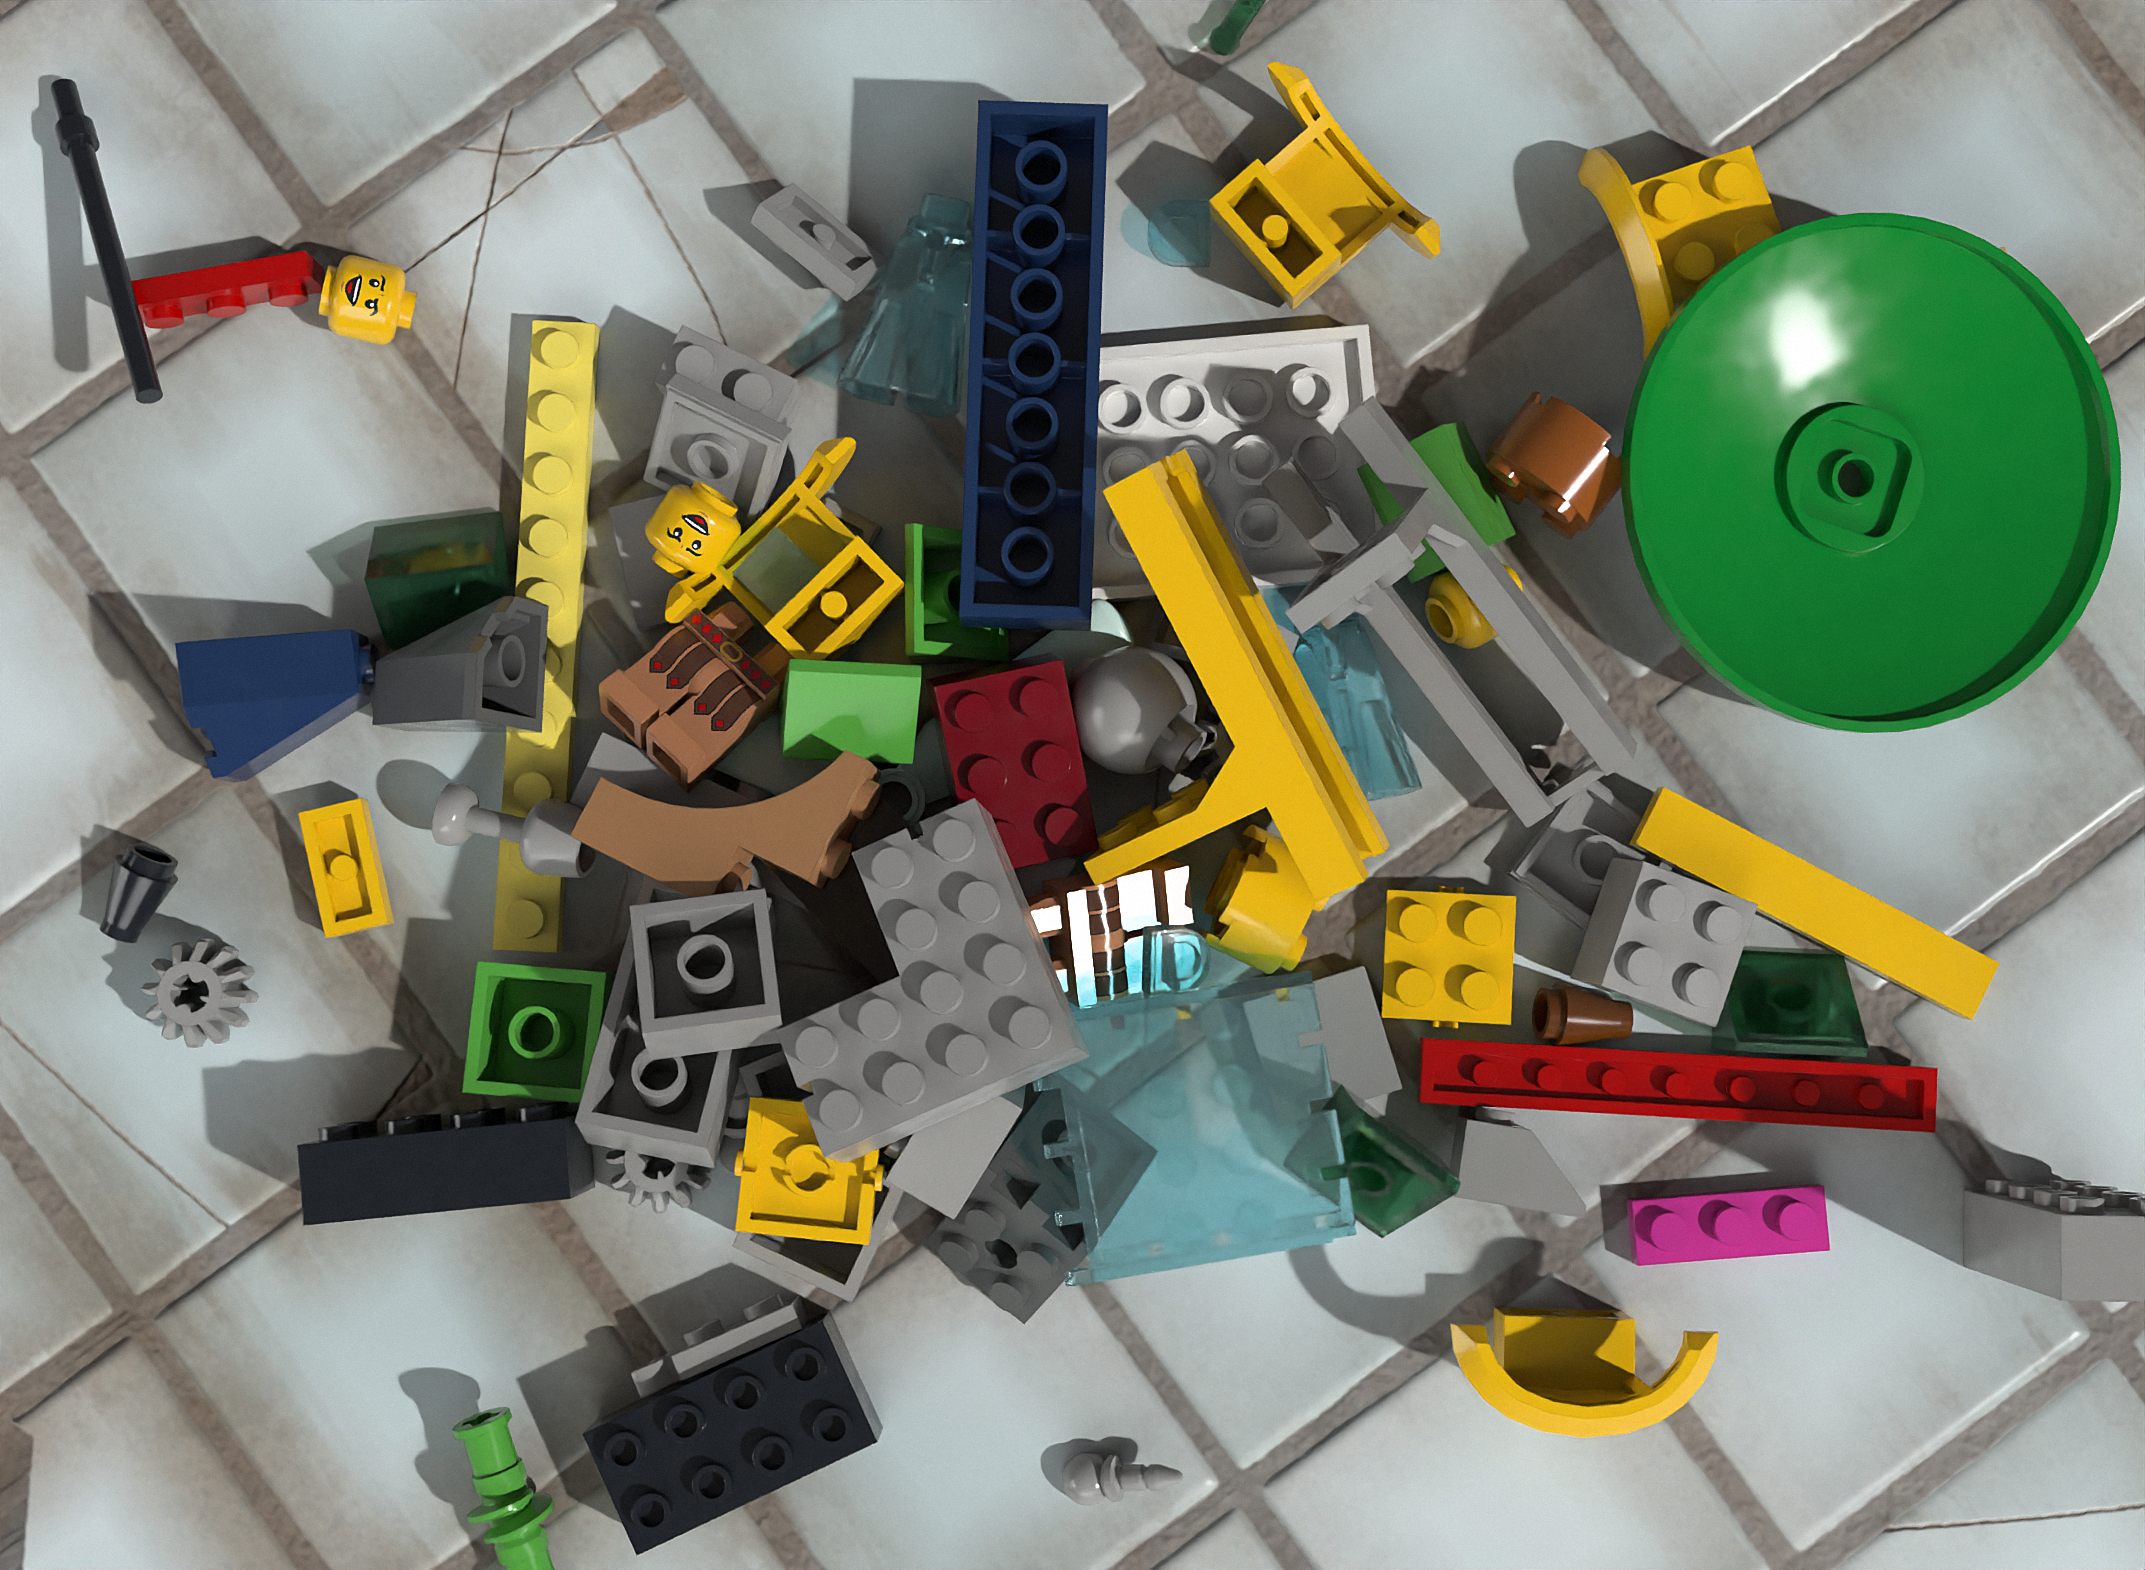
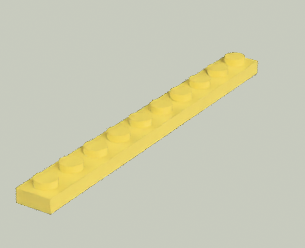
M532 321L515 596L548 605L549 608L542 733L506 732L501 813L526 818L530 810L537 803L545 799H558L571 804L600 329L596 323ZM500 839L493 950L562 953L566 877L538 875L531 872L522 862L519 843Z

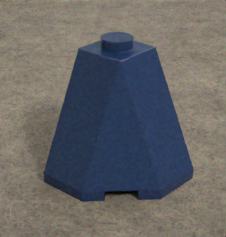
M352 629L175 643L183 710L191 728H200L203 736L210 740L214 750L206 751L204 758L212 777L233 783L247 781L371 702V688L375 681L376 661L380 659L375 644H369L367 636Z

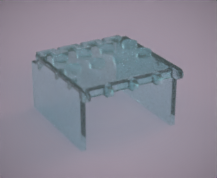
M1297 969L1202 985L1184 990H1172L1100 1002L1080 1008L1071 1007L1090 1057L1058 1070L1057 1074L1046 1075L1032 1081L1034 1092L1061 1089L1069 1140L1044 1144L1043 1150L1045 1159L1072 1155L1080 1206L1054 1211L1056 1226L1083 1222L1090 1266L1075 1267L1065 1271L1066 1286H1078L1332 1243L1333 1239L1357 1235L1348 1176L1322 1179L1320 1169L1345 1164L1346 1162L1337 1110L1310 1111L1309 1101L1334 1096L1325 1043L1299 1046L1297 1034L1323 1030L1311 970Z

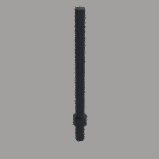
M58 79L51 84L50 89L59 118L55 124V132L60 150L71 161L136 400L142 404L155 403L163 397V392L96 157L100 143L93 120L84 114L76 83L71 79Z

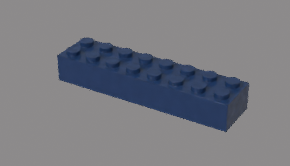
M978 100L959 611L962 627L1091 631L1108 104Z

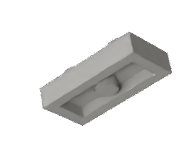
M794 183L759 203L750 221L752 225L770 238L771 242L778 249L788 253L815 275L824 287L837 293L846 302L876 282L889 262Z

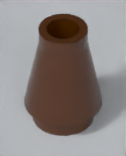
M1557 982L1552 988L1541 987L1536 993L1532 1008L1533 1031L1537 1038L1548 1039L1549 1043L1553 1046L1612 1038L1627 1039L1633 1027V1008L1629 1001L1614 1000Z

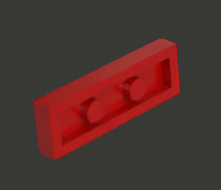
M304 250L134 280L132 285L143 324L148 328L165 329L182 325L184 317L207 313L208 316L215 318H228L244 314L247 311L246 306L270 302L273 306L290 307L304 304L309 300L308 295L322 293L325 274L324 267Z

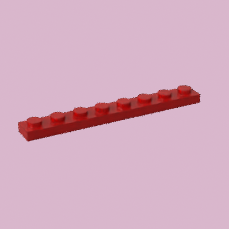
M1420 1037L1416 1101L1432 1104L1935 1133L1938 1068Z

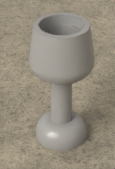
M451 782L442 790L434 809L432 834L436 843L445 846H457L467 841L473 833L519 843L522 862L527 869L538 875L585 878L593 870L600 853L570 836L584 809L558 799L540 801L530 810L526 818L480 808L478 797L470 787L461 783Z

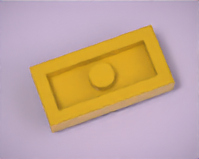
M359 798L298 813L325 938H334L393 924L394 918L368 800Z

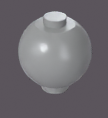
M1141 646L1115 648L1101 654L1096 659L1092 656L1087 657L1080 663L1070 678L1069 687L1073 690L1070 699L1079 746L1091 760L1110 771L1138 775L1152 772L1164 765L1173 773L1179 774L1195 759L1206 741L1207 732L1194 724L1197 713V700L1194 688L1184 670L1164 653Z

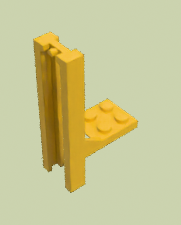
M1186 449L1171 456L1166 455L1156 463L1102 490L1235 748L1211 786H1209L1205 778L1198 779L1171 794V801L1153 810L1151 804L1141 806L1116 821L1118 826L1100 835L1097 840L1101 847L1084 862L1095 886L1267 807L1316 903L1364 882L1369 872L1362 860L1372 855L1375 857L1386 852L1390 844Z

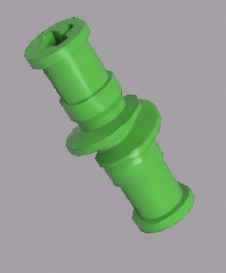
M508 1407L489 1409L457 1423L452 1431L455 1440H463L474 1473L472 1481L475 1491L483 1501L481 1505L467 1514L468 1522L470 1524L490 1522L491 1528L483 1534L485 1544L495 1543V1552L499 1564L503 1565L505 1570H555L548 1551L550 1543L547 1533L540 1524L553 1511L554 1502L550 1494L533 1492L532 1488L528 1489L526 1483L527 1472L522 1458L517 1455L507 1424L512 1418L510 1409Z

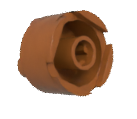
M1534 391L1531 393L1485 454L1487 460L1485 466L1495 475L1490 482L1494 485L1496 491L1517 505H1520L1527 498L1544 511V514L1541 516L1542 521L1557 534L1569 540L1574 537L1578 530L1588 531L1621 488V454L1616 458L1604 447L1612 436L1584 413L1556 397L1551 396L1543 406L1540 392Z

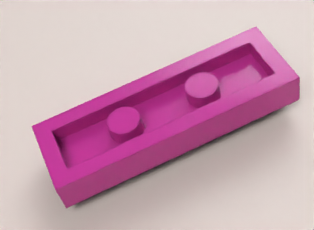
M1820 1184L1627 1199L1632 1263L1637 1266L1830 1251L1824 1186Z

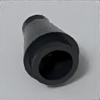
M138 843L128 844L124 855H117L114 860L106 910L99 927L100 931L115 940L136 943L142 929L177 883L178 877L174 872L178 861L157 848Z

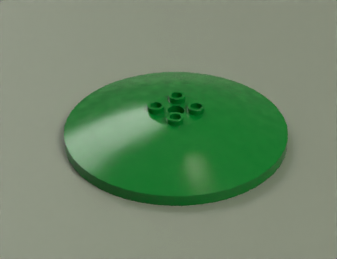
M1854 213L1826 217L1797 225L1754 244L1728 260L1702 281L1678 307L1660 332L1644 362L1632 394L1624 427L1621 454V497L1626 531L1634 561L1651 600L1665 624L1684 649L1710 675L1732 692L1761 709L1793 722L1820 729L1852 733L1903 732L1932 727L1961 718L1989 705L2008 693L2042 666L2066 639L2082 616L2098 586L2112 546L2121 493V452L2117 422L2109 390L2095 355L2080 328L2062 303L2038 277L2012 256L1988 241L1952 225L1924 217L1897 213ZM1846 462L1856 465L1861 471L1863 478L1862 487L1854 497L1845 494L1838 483L1840 468Z

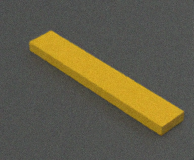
M1657 787L1629 843L1635 848L1708 886L1758 904L1756 911L1962 1019H1973L2000 964L1990 957L1665 787Z

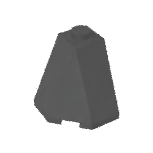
M504 596L377 660L375 681L370 693L373 708L372 725L414 732L542 733L549 606L517 596Z

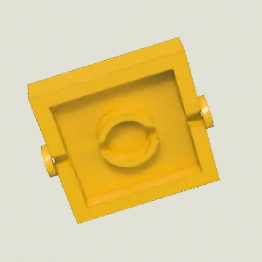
M1438 886V892L1387 890L1381 1018L1432 1020V1027L1458 1028V1022L1511 1025L1516 896L1464 894V887Z
M751 1096L744 1149H738L735 1160L734 1174L741 1177L735 1231L869 1245L871 1241L876 1191H882L883 1186L882 1177L885 1164H879L881 1148L847 1163L824 1158L803 1101Z

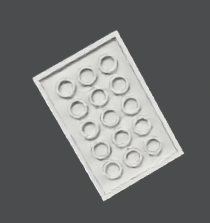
M1368 324L1100 348L1092 601L1102 599L1107 602H1121L1158 598L1102 490L1156 463L1166 455L1171 456L1183 449H1186L1258 589L1308 585L1324 566V562L1262 483L1272 471L1291 457L1295 459L1359 544L1384 527L1357 471V468L1367 462L1338 425L1352 410L1372 395L1375 397Z

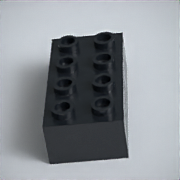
M564 1101L532 1104L530 1107L517 1108V1118L506 1119L505 1107H496L450 1115L451 1124L442 1125L441 1113L385 1121V1131L379 1132L377 1120L337 1124V1126L318 1128L319 1140L297 1145L303 1226L572 1199L595 1188L592 1144L585 1141L575 1123L578 1112H570L569 1102Z
M829 1310L808 1320L800 1330L687 1379L680 1380L597 1419L583 1433V1437L636 1555H639L877 1443L883 1426Z

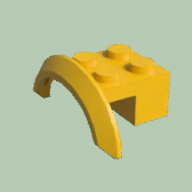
M1272 61L1267 65L1269 76L1278 93L1304 131L1265 165L1257 158L1209 200L1212 220L1292 311L1388 227L1409 247L1422 256L1431 260L1440 253L1439 225L1431 217L1424 215L1408 203L1370 164L1328 112L1307 75L1300 68Z
M1751 145L1632 185L1616 159L1605 149L1594 147L1584 154L1577 173L1581 185L1587 187L1600 202L1624 255L1641 314L1644 360L1647 359L1660 332L1676 312L1675 308L1679 307L1702 281L1744 250L1782 232Z
M852 437L823 441L815 449L811 459L795 481L738 538L729 553L714 571L708 574L695 573L687 579L678 582L669 591L665 619L669 623H678L696 608L701 610L728 589L795 659L837 661L905 595L904 582L858 535L855 536L820 501L821 497L836 481L856 450V441Z
M1494 1307L1493 1351L1490 1347L1484 1324L1450 1323L1452 1348L1461 1370L1486 1402L1507 1418L1539 1431L1582 1438L1626 1434L1659 1423L1680 1409L1704 1383L1716 1357L1719 1336L1717 1331L1684 1330L1683 1342L1675 1361L1659 1380L1649 1386L1635 1375V1319L1623 1311Z

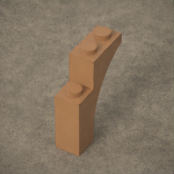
M846 750L826 769L788 792L764 801L725 808H691L670 805L640 796L601 777L570 836L690 898L746 891L752 877V869L748 866L753 856L822 890L828 877L831 879L837 878L845 867L852 849L851 843L847 842L858 819L866 820L875 809L882 792V785L877 783L882 773L870 761Z

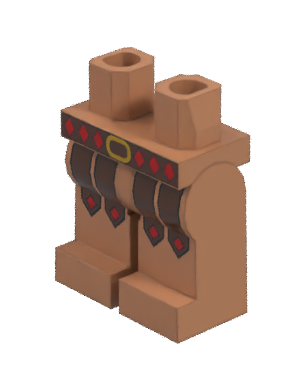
M734 601L726 603L708 616L696 608L683 619V625L667 633L649 653L624 673L617 669L599 684L601 712L640 749L647 746V756L686 793H689L761 722H765L778 710L779 693L783 690L789 659H795L779 643L773 641L754 658H751L739 646L754 634V623L749 615Z
M1162 855L1095 886L1088 872L1070 876L1066 879L1055 878L1042 881L1043 893L1026 898L1041 937H1048L1050 959L1068 1002L1079 1008L1097 1004V1001L1115 1000L1129 994L1166 987L1176 991L1200 987L1195 931L1184 926V924L1194 923L1188 865Z

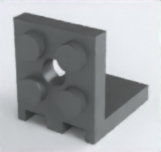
M1057 1072L994 1155L956 1218L953 1220L945 1216L925 1241L924 1245L939 1256L946 1266L959 1272L987 1294L999 1308L1011 1313L1025 1324L1093 1250L1158 1153V1150ZM1063 1147H1069L1077 1151L1083 1157L1086 1168L1078 1167L1070 1162L1063 1151ZM998 1239L1010 1244L1015 1251L1006 1248Z

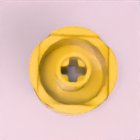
M1250 825L1242 834L1253 840L1244 852L1235 847L1231 849L1205 902L1202 912L1213 917L1210 930L1207 931L1198 927L1196 938L1198 942L1266 974H1272L1279 967L1292 971L1300 961L1307 944L1308 937L1302 934V931L1312 910L1320 912L1330 897L1316 903L1283 838L1256 825Z

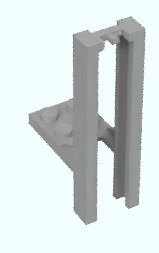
M1373 395L1352 410L1338 425L1404 510L1402 514L1359 544L1293 457L1272 471L1262 481L1324 562V566L1285 611L1300 633L1303 634L1319 621L1328 630L1354 611L1364 615L1527 828L1552 813L1556 806L1603 775L1607 777L1634 759L1638 743ZM1423 538L1434 549L1594 759V762L1587 767L1583 764L1572 771L1569 779L1560 785L1553 779L1547 780L1542 784L1391 586L1415 566L1413 561L1426 550L1421 543Z

